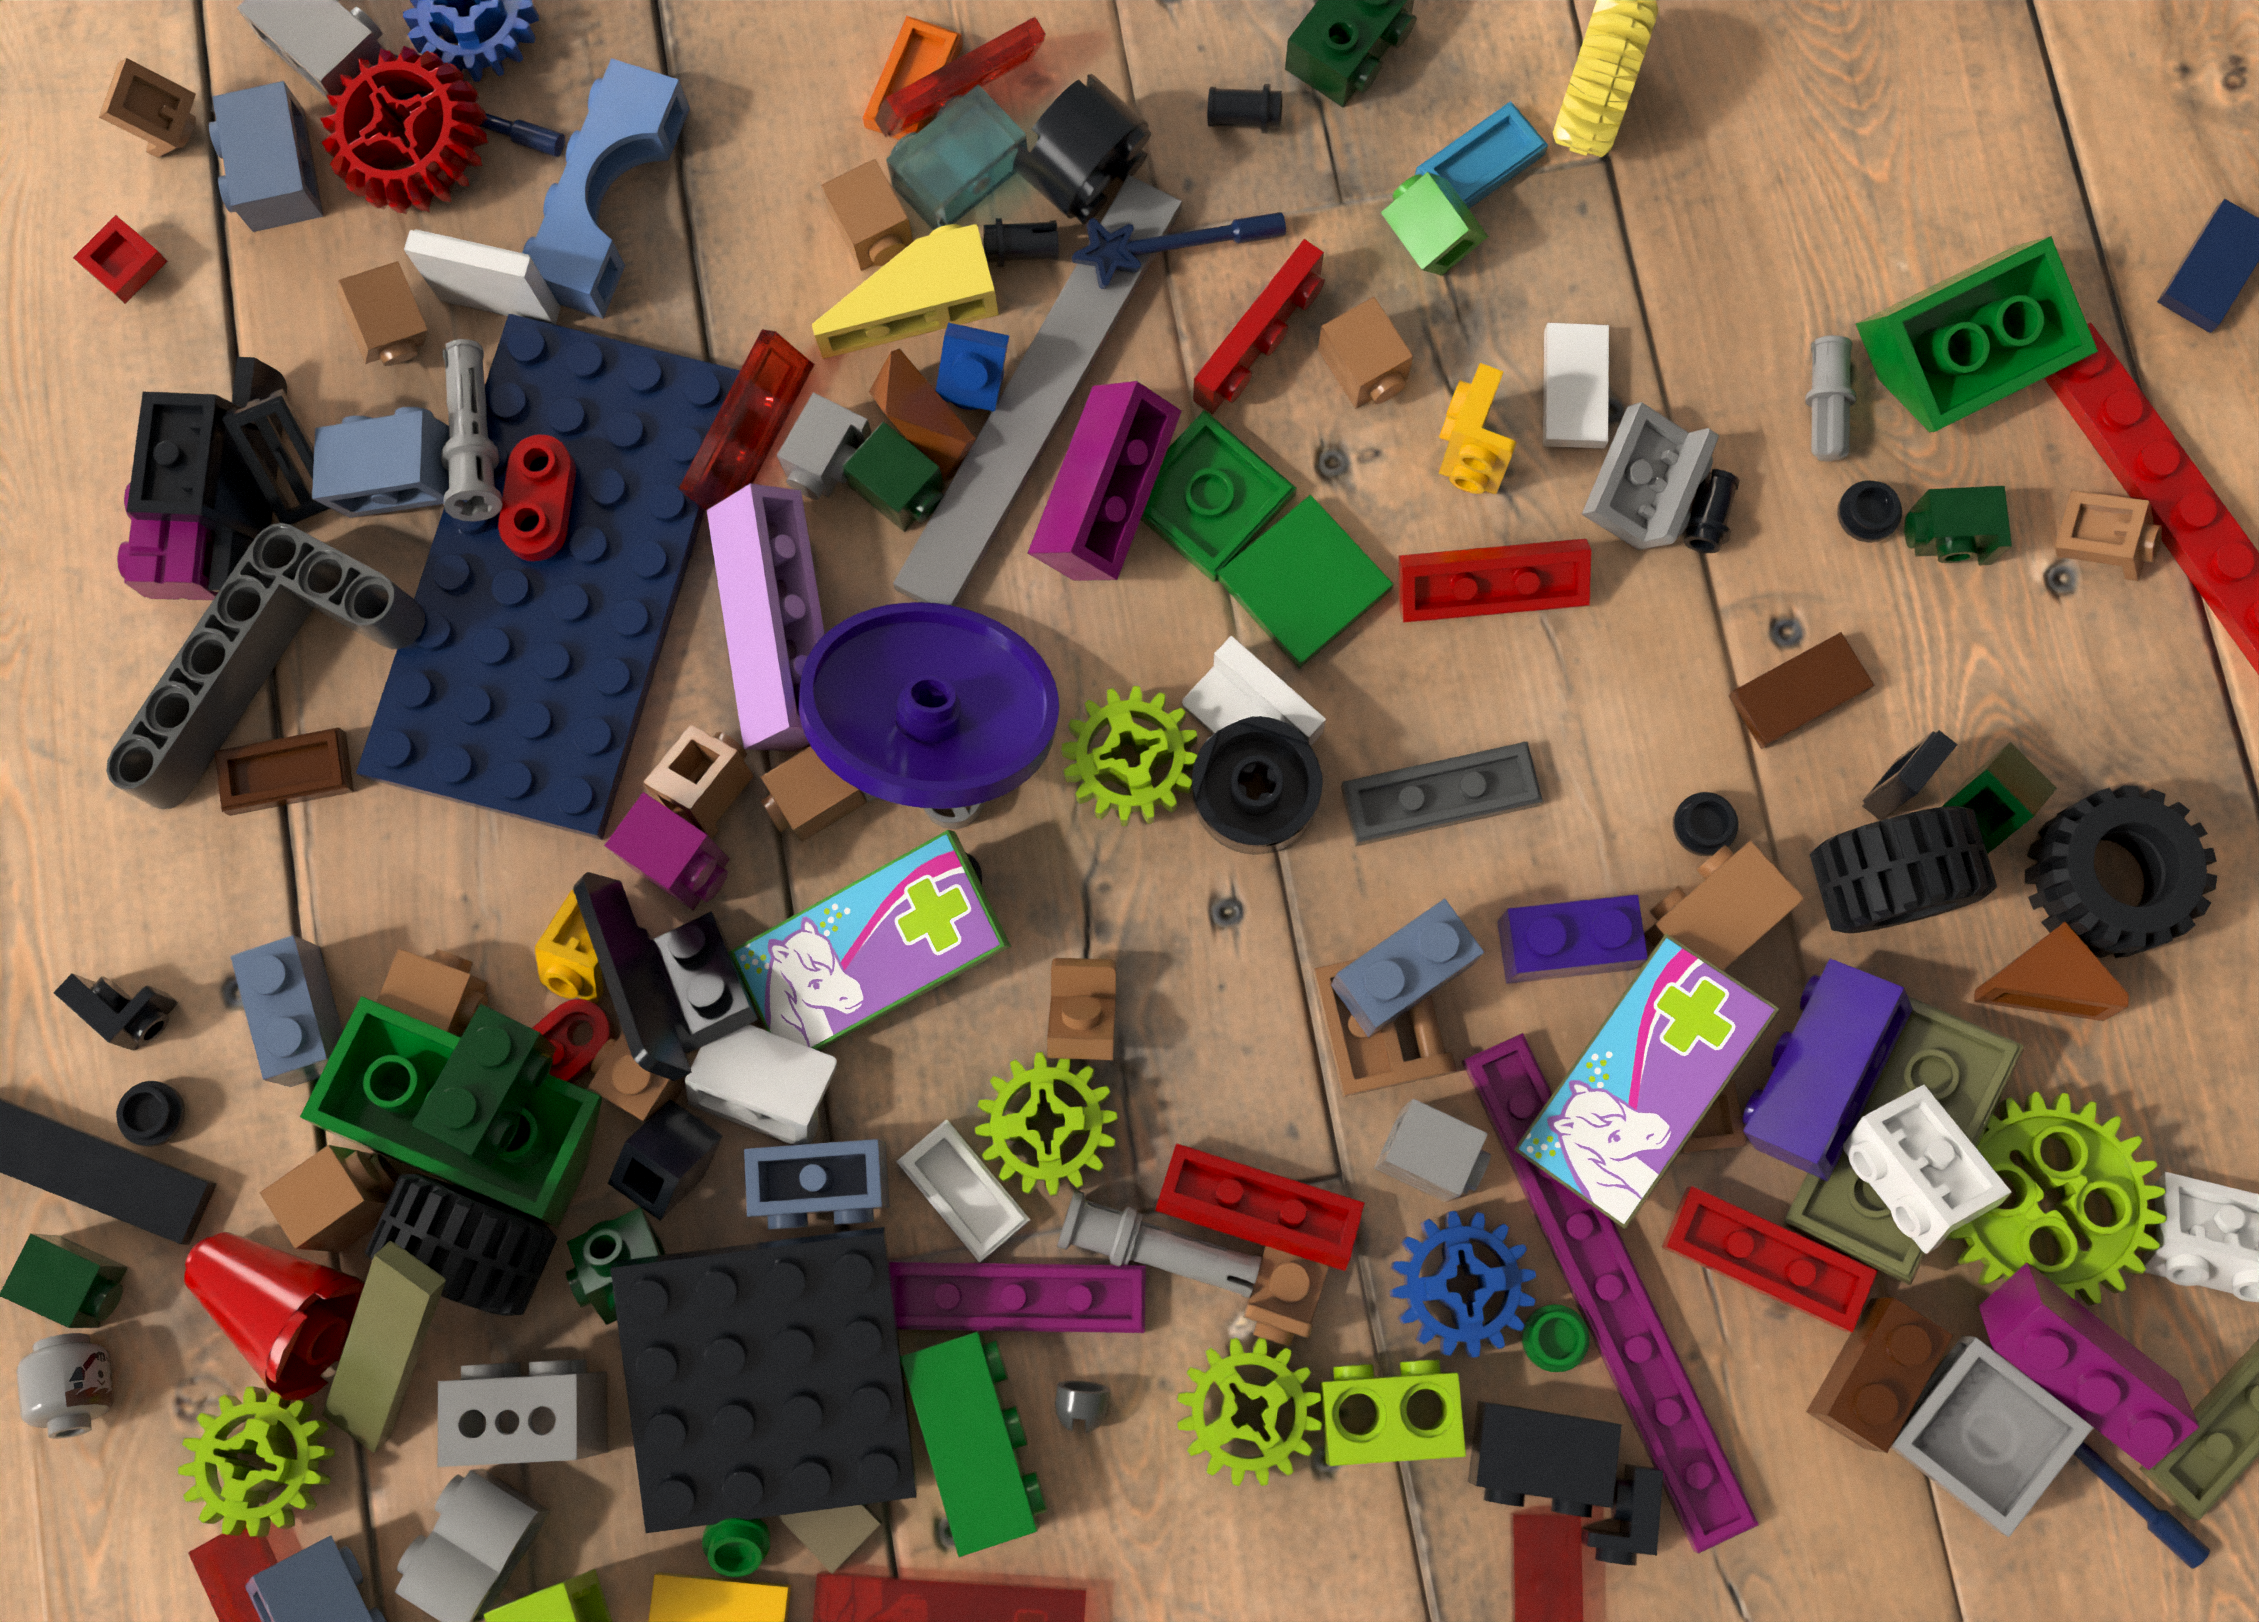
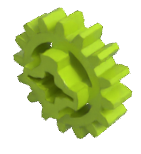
M1133 686L1129 700L1121 701L1115 689L1111 688L1107 690L1108 705L1100 708L1090 699L1084 703L1085 712L1088 717L1086 723L1076 719L1069 721V732L1078 741L1062 743L1061 751L1063 757L1075 760L1077 763L1063 770L1066 782L1082 781L1083 784L1079 786L1075 793L1079 804L1088 802L1092 798L1097 800L1096 818L1102 820L1111 809L1119 811L1121 826H1128L1132 812L1141 811L1142 817L1147 824L1154 823L1155 806L1161 804L1171 813L1177 809V801L1173 794L1175 789L1185 793L1191 792L1192 780L1183 773V770H1193L1197 754L1186 752L1185 749L1197 743L1196 730H1179L1185 721L1186 712L1182 707L1173 710L1169 714L1164 712L1165 694L1159 692L1152 699L1151 703L1142 701L1140 686ZM1132 718L1149 721L1160 729L1149 731L1134 723ZM1108 724L1110 734L1104 745L1092 749L1093 753L1088 754L1094 737ZM1132 745L1135 753L1140 754L1139 766L1129 768L1128 762L1125 759H1121L1122 747ZM1173 758L1172 767L1168 775L1157 787L1153 788L1151 778L1156 768L1167 764L1168 759ZM1113 781L1128 789L1129 795L1112 792L1101 785V783Z
M1037 1052L1034 1059V1068L1027 1071L1016 1059L1011 1061L1010 1066L1014 1078L1007 1083L1003 1079L993 1076L989 1081L998 1093L996 1100H979L977 1105L983 1112L991 1115L990 1123H984L975 1127L977 1136L992 1138L994 1143L982 1154L984 1160L991 1162L1002 1158L1006 1163L1001 1168L998 1177L1006 1183L1017 1173L1023 1175L1022 1191L1027 1194L1032 1193L1038 1181H1045L1050 1196H1058L1060 1180L1067 1177L1077 1189L1082 1188L1084 1184L1080 1170L1088 1166L1092 1170L1101 1172L1104 1165L1095 1155L1098 1147L1114 1149L1116 1144L1115 1139L1102 1133L1103 1126L1111 1125L1118 1121L1117 1112L1101 1110L1099 1106L1111 1095L1108 1086L1091 1090L1088 1085L1092 1081L1094 1069L1088 1065L1075 1075L1070 1072L1071 1059L1060 1058L1056 1068L1048 1067L1043 1052ZM1055 1082L1065 1084L1074 1089L1084 1099L1088 1107H1069L1056 1095ZM1030 1085L1031 1098L1019 1113L1007 1114L1005 1116L1006 1109L1013 1097L1023 1088ZM1043 1095H1046L1047 1104L1055 1118H1065V1126L1054 1129V1140H1051L1052 1153L1048 1155L1047 1145L1040 1133L1036 1130H1029L1030 1122L1040 1120V1109H1043ZM1090 1132L1082 1151L1074 1159L1063 1165L1062 1150L1074 1135ZM1006 1141L1027 1142L1037 1151L1039 1168L1019 1160L1011 1152Z
M1237 1337L1231 1338L1229 1356L1221 1358L1210 1347L1205 1353L1211 1367L1205 1373L1193 1367H1189L1186 1373L1197 1386L1194 1392L1178 1393L1177 1401L1192 1407V1415L1177 1421L1178 1429L1184 1431L1195 1430L1197 1438L1192 1441L1187 1451L1190 1456L1201 1454L1205 1450L1211 1455L1206 1472L1211 1476L1216 1474L1223 1465L1231 1467L1232 1485L1240 1486L1244 1479L1245 1471H1254L1260 1485L1265 1486L1268 1485L1269 1467L1277 1465L1282 1472L1289 1476L1294 1471L1287 1456L1293 1450L1307 1456L1313 1451L1301 1437L1304 1430L1313 1431L1321 1429L1322 1422L1307 1415V1406L1321 1401V1395L1318 1392H1303L1300 1384L1308 1378L1311 1371L1305 1366L1291 1372L1286 1367L1292 1352L1288 1348L1284 1347L1274 1358L1266 1356V1339L1258 1337L1252 1352H1244ZM1251 1364L1259 1365L1273 1371L1277 1376L1263 1385L1245 1382L1234 1367ZM1215 1381L1223 1393L1221 1411L1219 1416L1205 1425L1204 1401L1210 1386ZM1231 1383H1234L1241 1393H1245L1251 1400L1258 1399L1260 1396L1265 1399L1267 1405L1259 1413L1263 1420L1261 1425L1268 1434L1267 1438L1264 1439L1256 1428L1253 1429L1247 1422H1242L1237 1426L1232 1422L1231 1417L1238 1411V1407L1234 1401L1236 1396L1229 1387ZM1292 1397L1294 1407L1293 1421L1286 1438L1282 1440L1275 1429L1278 1408ZM1234 1438L1254 1441L1263 1455L1241 1457L1225 1451L1220 1446Z
M250 1386L245 1389L243 1403L236 1396L224 1394L219 1397L221 1415L215 1416L200 1413L196 1419L205 1432L201 1439L194 1437L184 1438L182 1445L188 1450L195 1452L194 1462L178 1467V1474L195 1477L196 1485L191 1487L183 1497L185 1502L199 1503L205 1501L207 1503L198 1518L202 1523L215 1524L223 1519L222 1534L240 1536L247 1526L250 1537H266L269 1534L271 1521L278 1528L290 1529L295 1526V1518L292 1511L294 1507L302 1510L315 1509L317 1503L308 1492L312 1485H329L331 1477L318 1471L319 1461L335 1456V1450L318 1446L317 1438L322 1436L329 1429V1426L324 1421H306L314 1407L311 1402L297 1400L290 1405L291 1400H284L272 1391L267 1397L263 1388ZM247 1421L243 1431L226 1439L233 1429ZM290 1434L293 1435L296 1442L297 1458L288 1441ZM255 1452L260 1457L265 1458V1462L275 1464L277 1470L262 1469L258 1471L257 1468L249 1465V1461L239 1459L237 1454L252 1455ZM217 1468L224 1481L223 1489L218 1480ZM285 1483L289 1484L276 1499L266 1504L271 1491Z

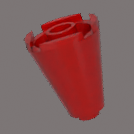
M221 1232L199 1241L186 1258L185 1285L267 1387L284 1400H301L318 1392L329 1382L320 1377V1375L335 1360L337 1362L340 1361L365 1282L353 1275L230 1232Z

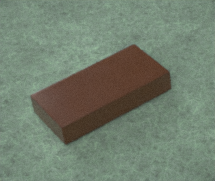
M1840 632L1733 690L1729 698L1759 747L1763 749L1866 693L1875 685L1844 635Z
M339 727L214 751L221 810L229 816L354 792L346 732Z

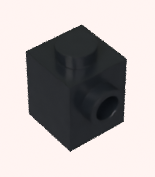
M669 1099L625 1141L607 1184L661 1221L704 1178L723 1135Z

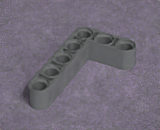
M285 523L268 526L255 537L111 751L106 769L109 780L115 787L155 808L162 810L174 808L190 795L215 757L214 751L221 748L313 608L379 645L394 650L405 648L421 635L425 625V613L422 606L382 573L296 527Z

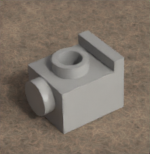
M813 392L777 454L784 473L788 477L786 480L787 484L795 490H801L802 495L814 500H819L821 494L829 497L838 481L841 483L847 481L842 468L843 464L854 454L857 447H860L872 434L868 419Z

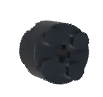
M1088 74L1086 86L1078 79L1065 89L1041 115L1031 129L1038 135V142L1031 153L1022 145L1020 146L1014 158L1013 169L1067 218L1072 219L1076 217L1085 225L1098 214L1106 203L1108 197L1102 192L1117 176L1125 182L1128 175L1133 176L1146 160L1148 154L1142 148L1151 136V132L1148 130L1149 125L1096 76Z
M1252 716L1238 720V722L1218 730L1209 737L1196 757L1192 773L1193 802L1199 822L1221 845L1236 852L1252 855L1284 850L1299 839L1314 819L1323 786V776L1318 759L1303 735L1293 726L1283 721L1262 716ZM1255 773L1265 775L1267 777L1266 787L1274 791L1272 794L1262 793L1258 800L1248 798L1247 787L1239 784L1240 781L1251 782Z

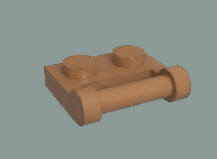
M1356 959L1314 968L1313 975L1343 1097L1457 1072L1453 1053L1445 1052L1432 995L1409 1010L1420 1058L1404 1062L1394 1021L1368 1038L1331 986L1336 974Z

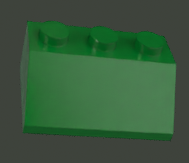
M2052 236L2015 245L1855 323L1878 380L1928 432H1936L2098 352Z

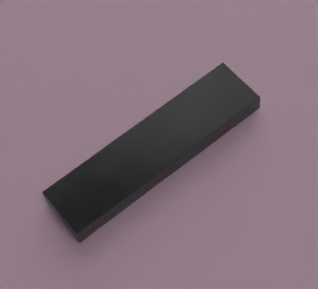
M0 1098V1173L176 1243L190 1245L217 1183Z

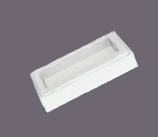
M1547 323L1544 330L1543 446L1605 449L1608 443L1609 325Z
M947 1119L896 1161L979 1263L986 1260L1031 1221Z

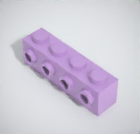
M750 483L707 510L743 747L746 750L797 751L809 745L799 715V692L802 670L811 650L821 637L825 635L801 490Z

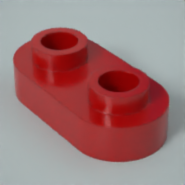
M539 434L523 439L514 447L508 460L502 497L503 506L500 511L498 529L503 542L516 556L527 561H542L552 557L561 549L567 535L576 466L573 457L563 443L549 435ZM548 457V464L543 470L538 472L530 471V465L534 459ZM538 516L539 523L535 529L528 532L520 530L521 523L525 518Z
M573 999L560 1004L532 1027V1029L540 1032L557 1048L552 1056L553 1064L549 1074L571 1084L590 1070L593 1060L602 1046L608 1040L615 1038L614 1023L610 1015L602 1007L583 999ZM589 1023L593 1029L591 1040L585 1045L577 1046L573 1040L574 1030L580 1024Z

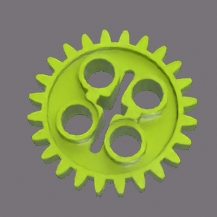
M2033 1092L2027 1096L2025 1112H2022L2012 1097L2001 1101L2000 1114L2002 1121L1993 1114L1977 1150L1998 1175L2007 1178L2013 1184L2016 1191V1200L2010 1209L2004 1210L1995 1207L1952 1231L1945 1240L1965 1239L1969 1245L1957 1261L1960 1265L1980 1260L1985 1265L1978 1279V1283L1982 1286L1995 1281L1999 1277L2005 1279V1283L2028 1262L2073 1299H2075V1290H2077L2088 1306L2101 1303L2099 1282L2113 1293L2123 1292L2126 1286L2118 1270L2122 1269L2133 1275L2144 1273L2146 1268L2142 1261L2134 1254L2135 1250L2154 1251L2158 1250L2160 1246L2154 1238L2144 1232L2145 1226L2166 1222L2164 1215L2147 1209L2148 1200L2165 1194V1188L2145 1185L2142 1176L2157 1167L2156 1161L2135 1162L2131 1155L2143 1140L2140 1136H2136L2120 1142L2115 1137L2122 1120L2119 1116H2115L2102 1124L2094 1122L2096 1103L2093 1101L2084 1104L2076 1114L2071 1113V1102L2069 1095L2066 1093L2056 1096L2050 1109L2046 1108L2040 1092ZM2045 1138L2059 1140L2065 1145L2069 1153V1163L2065 1171L2058 1172L2044 1163L2040 1147ZM2012 1151H2016L2022 1156L2023 1164L2031 1177L2011 1161L2010 1153ZM2055 1189L2061 1196V1199L2054 1205L2056 1210L2044 1213L2037 1203L2043 1199V1192ZM2090 1192L2104 1196L2112 1207V1218L2106 1227H2100L2092 1223L2084 1212V1201ZM2070 1227L2086 1238L2090 1244L2088 1251H2083L2079 1248L2077 1239ZM2036 1229L2050 1233L2058 1244L2059 1254L2057 1260L2051 1266L2037 1261L2030 1251L2029 1241Z

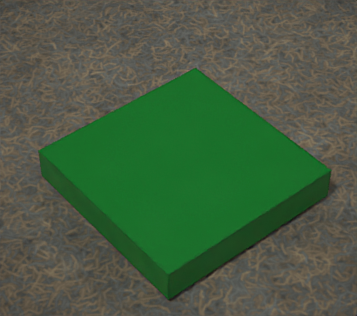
M1204 410L1167 449L1141 521L1212 582H1215L1217 580V572L1249 546L1296 495L1297 488Z
M1311 494L1217 572V580L1298 669L1304 666L1392 591L1394 585Z

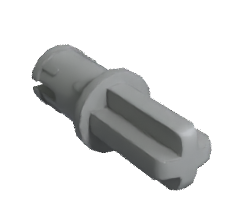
M1823 336L1811 343L1812 390L1805 395V402L1812 408L1811 452L1819 461L1842 460L1849 453L1850 406L1856 402V392L1850 388L1852 341L1843 336Z

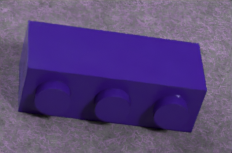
M1831 958L1822 975H1813L1806 984L1800 1000V1010L1803 1013L1793 1033L1786 1031L1778 1040L1771 1059V1065L1775 1069L1765 1089L1758 1088L1752 1093L1742 1118L1743 1124L1746 1125L1743 1132L1756 1150L1825 1181H1829L1844 1150L1843 1145L1854 1130L1913 1010L1904 987Z

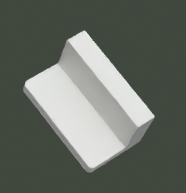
M1232 636L1214 653V666L1182 701L1183 708L1212 734L1232 723L1238 722V720L1252 716H1262L1278 719L1293 726L1311 746L1323 734L1326 718ZM1258 774L1266 781L1267 777L1265 775Z
M748 1024L700 1048L690 1068L692 1073L688 1074L685 1078L688 1105L791 1145L811 1144L818 1130V1107L836 1071L837 1060L831 1055Z

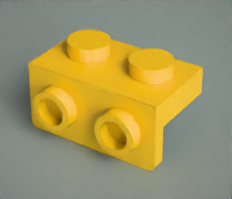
M1479 363L1471 384L1459 380L1446 413L1447 417L1439 435L1440 439L1449 442L1439 474L1449 477V481L1463 491L1473 494H1482L1484 491L1497 494L1517 442L1483 429L1504 371L1483 363Z

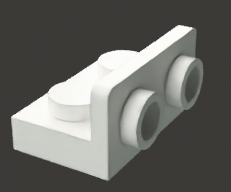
M1924 1084L1863 1116L1843 1144V1149L1849 1157L1850 1164L1855 1173L1873 1187L1891 1210L1892 1217L1898 1228L1905 1235L1911 1237L1926 1254L1938 1248L1952 1231L2001 1205L2011 1193V1190Z
M2164 1172L2154 1186L2165 1188V1194L2155 1198V1211L2164 1215L2166 1222L2156 1225V1241L2160 1244L2158 1250L2147 1251L2142 1256V1263L2146 1268L2144 1272L2166 1277L2169 1281L2178 1285H2199L2232 1293L2244 1301L2259 1302V1194Z

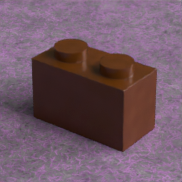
M1894 1297L1871 1298L1859 1318L1853 1333L1847 1339L1806 1412L1860 1447L1888 1453L1954 1335Z

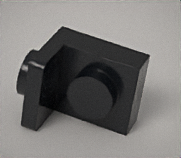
M73 973L53 992L108 1043L133 1051L140 1045L143 1046L150 1043L163 1032L169 1022L168 1014L178 1004L171 995L151 986L142 988L132 999L124 990L104 976H101L94 982Z
M1625 1464L1624 1479L1616 1478L1613 1507L1611 1508V1518L1620 1520V1532L1580 1527L1579 1542L1588 1547L1596 1548L1595 1560L1635 1566L1637 1565V1553L1657 1556L1663 1484L1662 1470L1647 1466Z

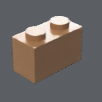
M1751 840L1735 853L1724 845L1696 870L1705 880L1688 895L1677 886L1649 911L1657 922L1644 932V936L1656 948L1663 936L1668 934L1723 971L1805 898Z
M327 1145L259 1193L295 1249L341 1252L377 1226L399 1177L390 1163L380 1154L373 1157L371 1153Z

